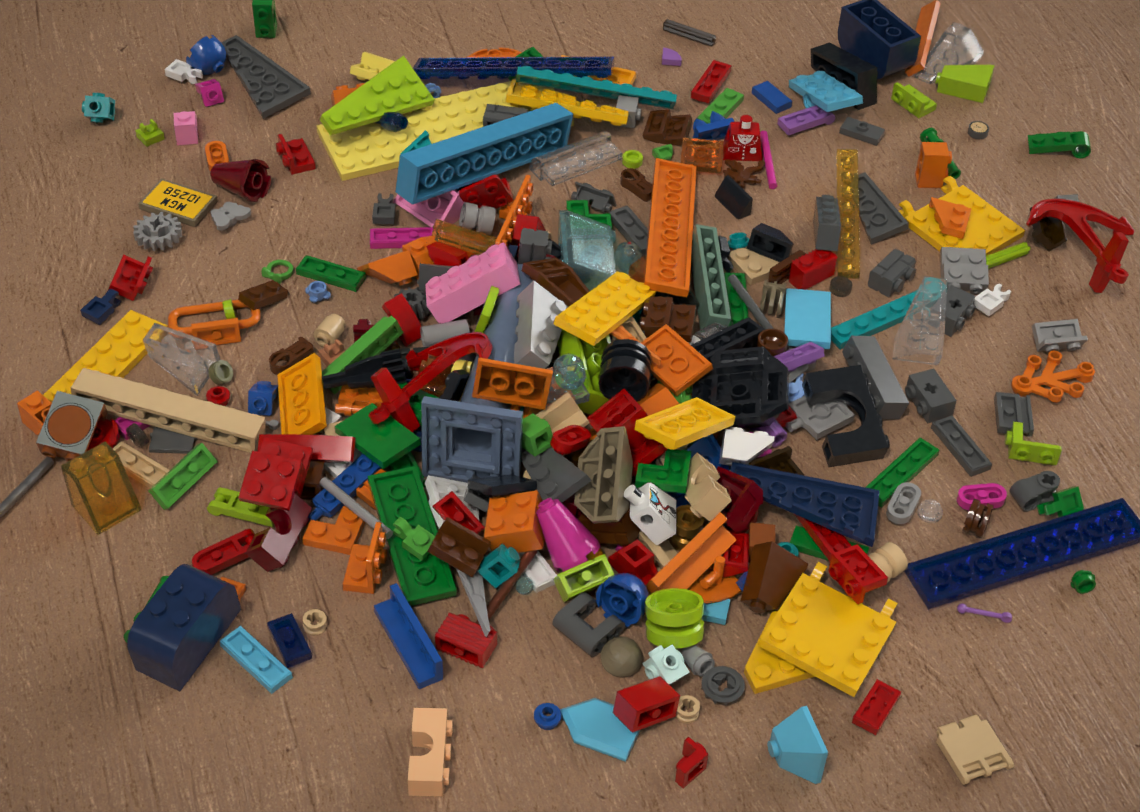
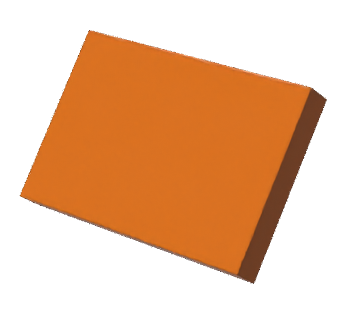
M667 324L641 342L661 359L660 366L652 361L650 373L676 396L713 369L711 362Z

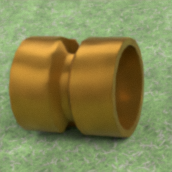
M682 505L676 508V534L669 538V542L679 552L703 529L704 517H697L690 510L691 505Z

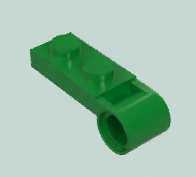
M1083 131L1028 135L1029 154L1072 151L1074 157L1081 159L1089 156L1091 153L1089 135Z

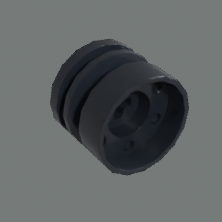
M620 339L609 343L604 348L601 356V370L598 381L599 389L604 397L610 400L622 389H625L636 402L647 395L650 386L652 359L651 353L646 346L638 341Z

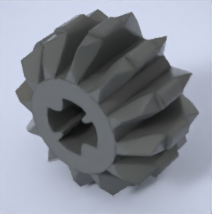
M408 287L407 290L400 289L399 294L402 293L418 320L424 321V318L429 316L430 313L426 303V291H420L418 287L415 289Z

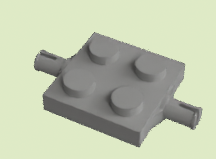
M803 396L788 404L797 415V419L786 423V428L789 432L803 427L817 440L853 422L855 415L847 408L845 403L832 401L808 405L806 397Z

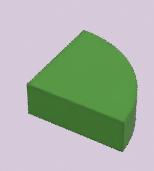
M671 144L654 148L652 155L655 159L671 161L673 147Z

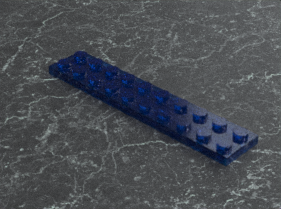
M614 56L419 58L413 69L420 79H429L431 77L449 79L450 77L457 76L458 79H468L470 76H477L478 79H487L489 76L506 79L509 76H517L518 67L530 66L540 71L547 69L557 74L570 73L580 78L584 76L607 78L608 75H612Z
M1121 498L908 563V567L904 572L927 608L932 609L1140 543V519L1127 502Z

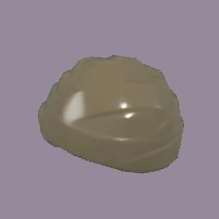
M616 637L609 640L603 646L600 659L604 669L609 674L616 677H629L641 668L643 655L640 647L633 639Z

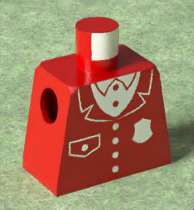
M742 115L740 122H731L729 124L722 145L723 160L762 161L759 123L752 122L753 118L750 115Z

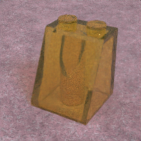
M106 441L61 465L71 505L97 535L141 511V506L121 459Z

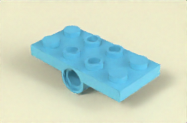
M816 71L808 76L799 75L795 79L789 80V88L803 96L805 108L817 105L826 112L863 104L862 95L824 71Z

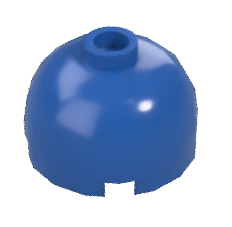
M211 35L212 38L210 39L206 36L199 40L190 49L192 52L190 58L186 57V63L192 69L202 70L203 75L219 73L224 68L226 50L214 35Z
M628 573L614 574L598 587L596 603L598 608L602 606V609L605 611L603 616L606 619L611 615H615L625 623V627H629L631 624L637 623L645 615V600L649 596V591L643 581L635 575Z

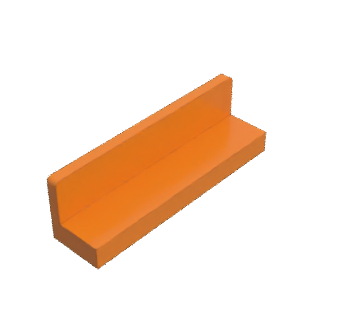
M720 512L646 585L647 589L651 593L671 588L688 589L714 563L715 557L721 556L736 541V538L723 526L728 519Z

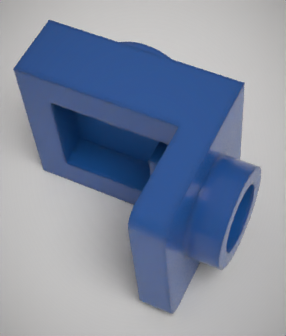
M269 381L255 383L248 391V413L270 416L273 413V400L278 395V385H271Z

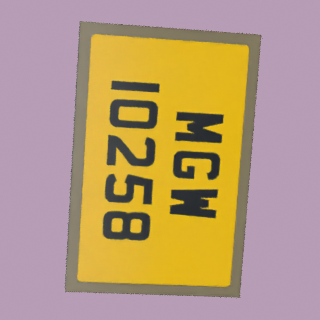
M161 178L138 204L141 210L155 213L156 215L163 212L164 216L170 213L172 218H178V222L196 227L218 201L216 195Z

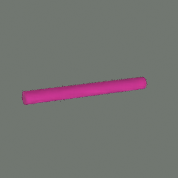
M761 131V147L768 185L770 189H775L777 182L767 131Z

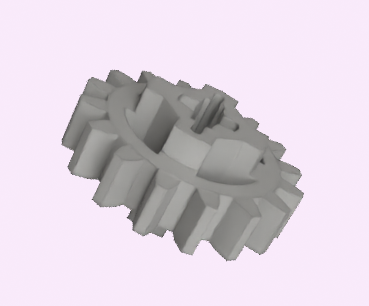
M160 212L159 215L151 213V217L144 215V220H137V225L133 226L135 241H137L138 246L144 245L145 250L149 247H152L153 251H156L157 248L163 251L165 246L172 248V243H179V238L182 237L181 222H178L177 217L172 218L170 213L166 216L163 215V212Z

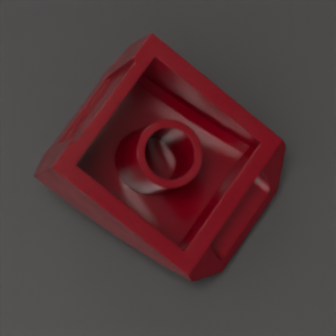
M718 466L717 471L720 478L717 482L726 488L732 500L721 511L728 519L723 525L734 532L745 530L760 504H763V490L753 480Z

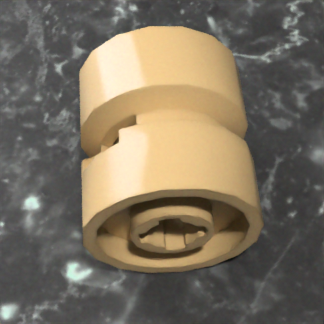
M887 542L874 553L868 555L888 576L887 583L890 581V578H895L908 567L903 551L891 542Z

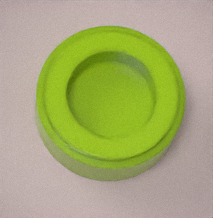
M628 150L623 153L622 164L627 168H639L643 164V155L637 150Z
M232 300L223 301L226 319L237 318Z

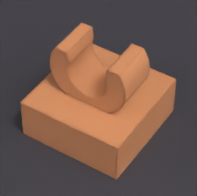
M335 339V343L331 345L325 344L323 349L318 350V355L328 367L346 349L338 339Z

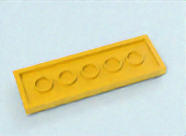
M617 271L558 314L553 324L595 346L642 309L644 302H649L650 297H655L656 291L649 290L650 287L630 278L628 274Z
M130 310L43 396L52 403L57 391L71 394V386L83 368L124 378L169 333L168 325Z

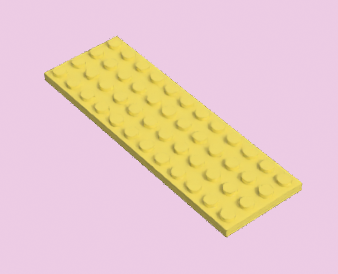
M511 81L434 98L435 101L431 106L331 136L323 124L316 125L317 133L342 181L399 167L400 153L425 130L428 132L429 140L433 144L483 127V116L487 104L514 107L510 103L505 102ZM518 83L521 86L527 85L526 83ZM537 85L535 86L538 88L539 91H542L543 89L554 90L553 88ZM522 105V107H519L528 109V112L532 111L529 106Z

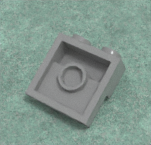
M941 247V290H948L951 285L964 291H970L973 294H979L986 290L989 285L986 249Z

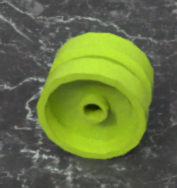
M671 588L662 589L647 596L645 600L647 621L645 624L648 641L656 646L662 645L663 648L673 644L675 649L696 645L703 639L704 621L702 617L704 614V600L701 595L687 589Z

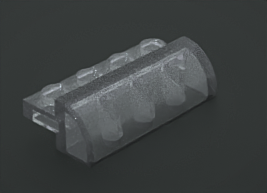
M603 131L533 158L530 162V170L540 181L546 180L551 186H555L621 160L622 152L611 142V134Z

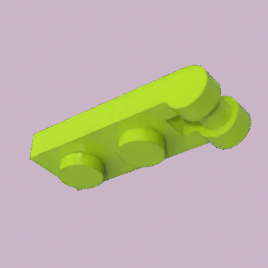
M220 487L214 494L215 499L210 501L207 506V511L214 516L222 514L270 527L274 526V523L266 516L269 507L240 501L238 498L240 492Z

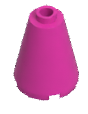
M547 498L539 503V509L536 514L556 571L559 572L561 568L564 572L588 560L587 554L591 551L595 554L599 550L600 543L597 538L558 499L552 500V498Z

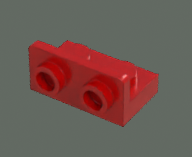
M278 134L276 150L278 155H282L283 165L285 168L288 167L291 175L316 169L315 162L303 138L286 142L283 135Z
M858 544L832 553L828 572L857 604L863 603L866 592L887 585L888 576Z

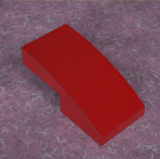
M402 293L382 305V309L388 317L392 316L398 321L403 331L399 338L406 347L421 339L420 327L422 326Z

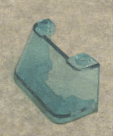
M559 210L558 245L561 247L562 262L569 265L588 290L591 291L616 273L613 243L616 241L615 230H611V226L569 210Z

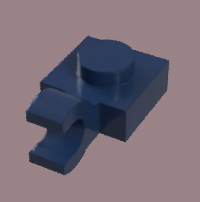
M109 289L102 298L95 296L80 310L82 316L100 325L115 311L114 308L120 305L121 300L115 298L119 292Z

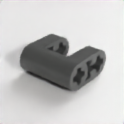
M582 592L556 614L552 624L588 655L595 657L601 653L603 646L609 640L621 635L625 628V623L617 616L611 615L596 628H593L584 619L594 610L596 600L588 593Z

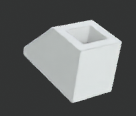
M738 427L725 429L722 437L719 464L731 466L732 462L748 465L752 460L771 448L775 437L768 436L769 434L763 431L749 433L744 432V429Z

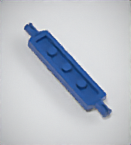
M362 454L332 482L351 498H354L356 496V489L358 487L361 488L364 482L368 480V476L374 475L381 467ZM324 488L312 499L315 509L308 515V522L310 520L317 521L322 515L333 517L345 505Z

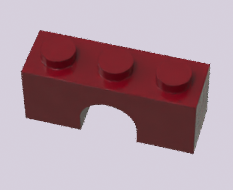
M294 494L290 511L269 507L266 516L274 523L276 531L270 527L256 533L245 554L267 572L276 568H282L289 560L288 555L291 549L299 540L298 535L301 529L308 523L309 519L307 517L312 508L296 494Z

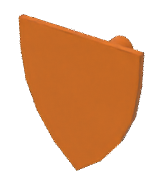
M722 556L715 557L714 566L711 565L689 587L690 591H694L702 596L704 603L721 602L741 592V589L736 584L739 579L733 576L722 578L725 558Z

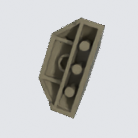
M625 426L601 428L596 434L597 437L589 443L578 459V468L586 473L592 481L575 493L574 505L594 524L618 522L629 509L630 501L624 497V491L631 485L633 460Z

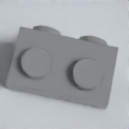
M1078 319L1040 322L1032 325L1037 352L1046 351V353H1049L1052 350L1059 351L1060 349L1076 351L1081 349V346L1088 341L1087 336L1081 335Z

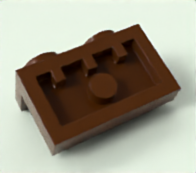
M447 517L436 533L427 552L473 577L491 542Z

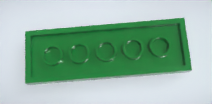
M417 466L368 476V484L379 520L393 531L396 528L393 523L399 517H402L410 524L412 529L420 525L434 536L438 531ZM394 533L389 539H386L400 589L410 606L457 595V589L448 563L431 553L421 561L402 547L404 539L396 536Z

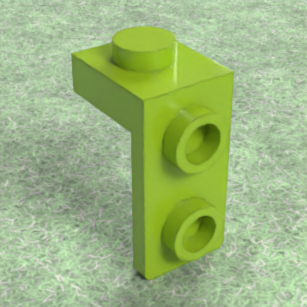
M1013 421L1011 431H1006L1005 445H1008L1009 459L1057 465L1062 452L1061 446L1024 441L1023 423Z

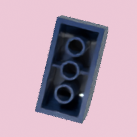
M860 0L841 7L838 26L840 47L876 66L878 72L877 79L905 70L915 64L921 35L878 0Z
M182 564L177 567L138 615L131 627L127 648L135 670L180 692L241 611L235 586L189 564Z

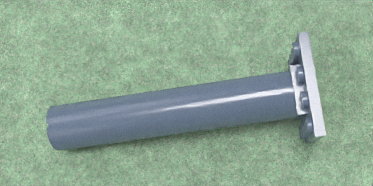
M517 264L520 285L497 296L484 332L492 344V351L488 359L514 363V347L518 341L515 328L519 322V318L516 317V310L519 308L517 296L534 281L530 279V276L521 271L523 264ZM476 355L460 402L427 396L423 397L421 402L422 474L425 477L429 475L468 483L473 474L480 478L510 474L521 477L523 411L510 410V404L472 397L478 355Z

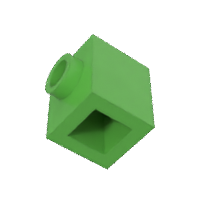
M534 413L525 417L522 428V448L536 457L552 447L550 441L553 435L548 422L545 419H540Z

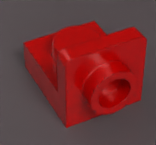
M690 737L684 740L682 752L684 757L676 765L675 782L682 788H685L707 767L708 753L702 744L693 741Z

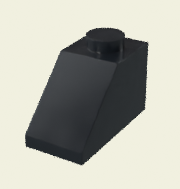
M760 223L752 229L746 249L781 262L790 256L794 244L781 230Z

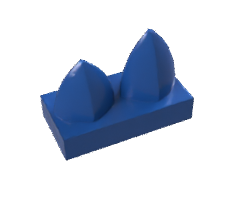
M712 111L710 116L711 123L707 124L696 118L693 123L694 135L692 139L695 146L725 139L729 124L734 122L733 118L725 119Z

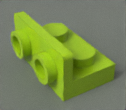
M899 82L894 83L891 99L917 118H921L936 110L937 103L910 84L903 86Z

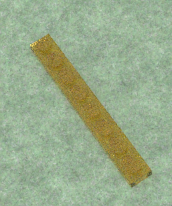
M837 149L836 185L841 221L837 251V278L859 279L858 149Z

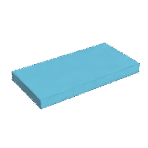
M786 288L784 333L788 337L787 346L798 347L808 342H813L824 349H830L831 292Z

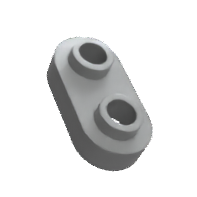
M909 482L898 485L886 511V516L891 522L905 524L910 521L920 501V488Z

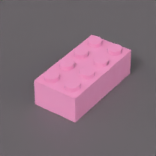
M504 242L489 247L486 252L480 255L470 257L467 262L460 266H453L447 273L439 277L435 276L425 284L428 309L439 324L450 322L484 304L491 286L499 288V296L520 285L517 262Z

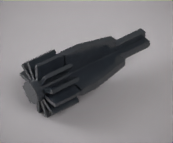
M400 349L381 352V355L368 357L344 367V372L322 376L324 389L348 385L349 389L376 388L371 376L379 369L387 368L397 384L407 383L405 373L409 372L407 359L401 358Z

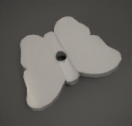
M226 202L223 207L212 209L210 213L217 230L223 231L228 227L236 225L238 220L250 217L251 209L237 203Z

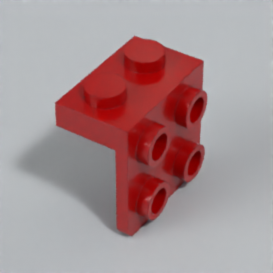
M495 174L459 190V196L463 202L477 204L478 208L484 205L497 209L514 201L508 180L506 178L500 180L498 175Z

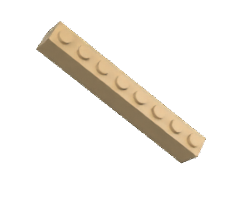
M83 368L71 386L72 395L103 402L108 414L252 453V450H258L259 434H266L265 417L214 404L210 401L192 398L188 395L170 392L166 389H159L143 383L104 374L96 370Z

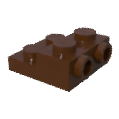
M662 296L650 297L649 302H644V316L646 317L641 318V330L645 331L646 338L667 324L685 341L692 342L696 305L673 304V297Z

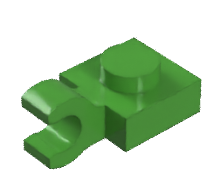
M399 517L393 523L396 527L393 533L404 539L402 541L404 549L423 561L429 554L427 551L435 536L420 525L412 529L404 518Z

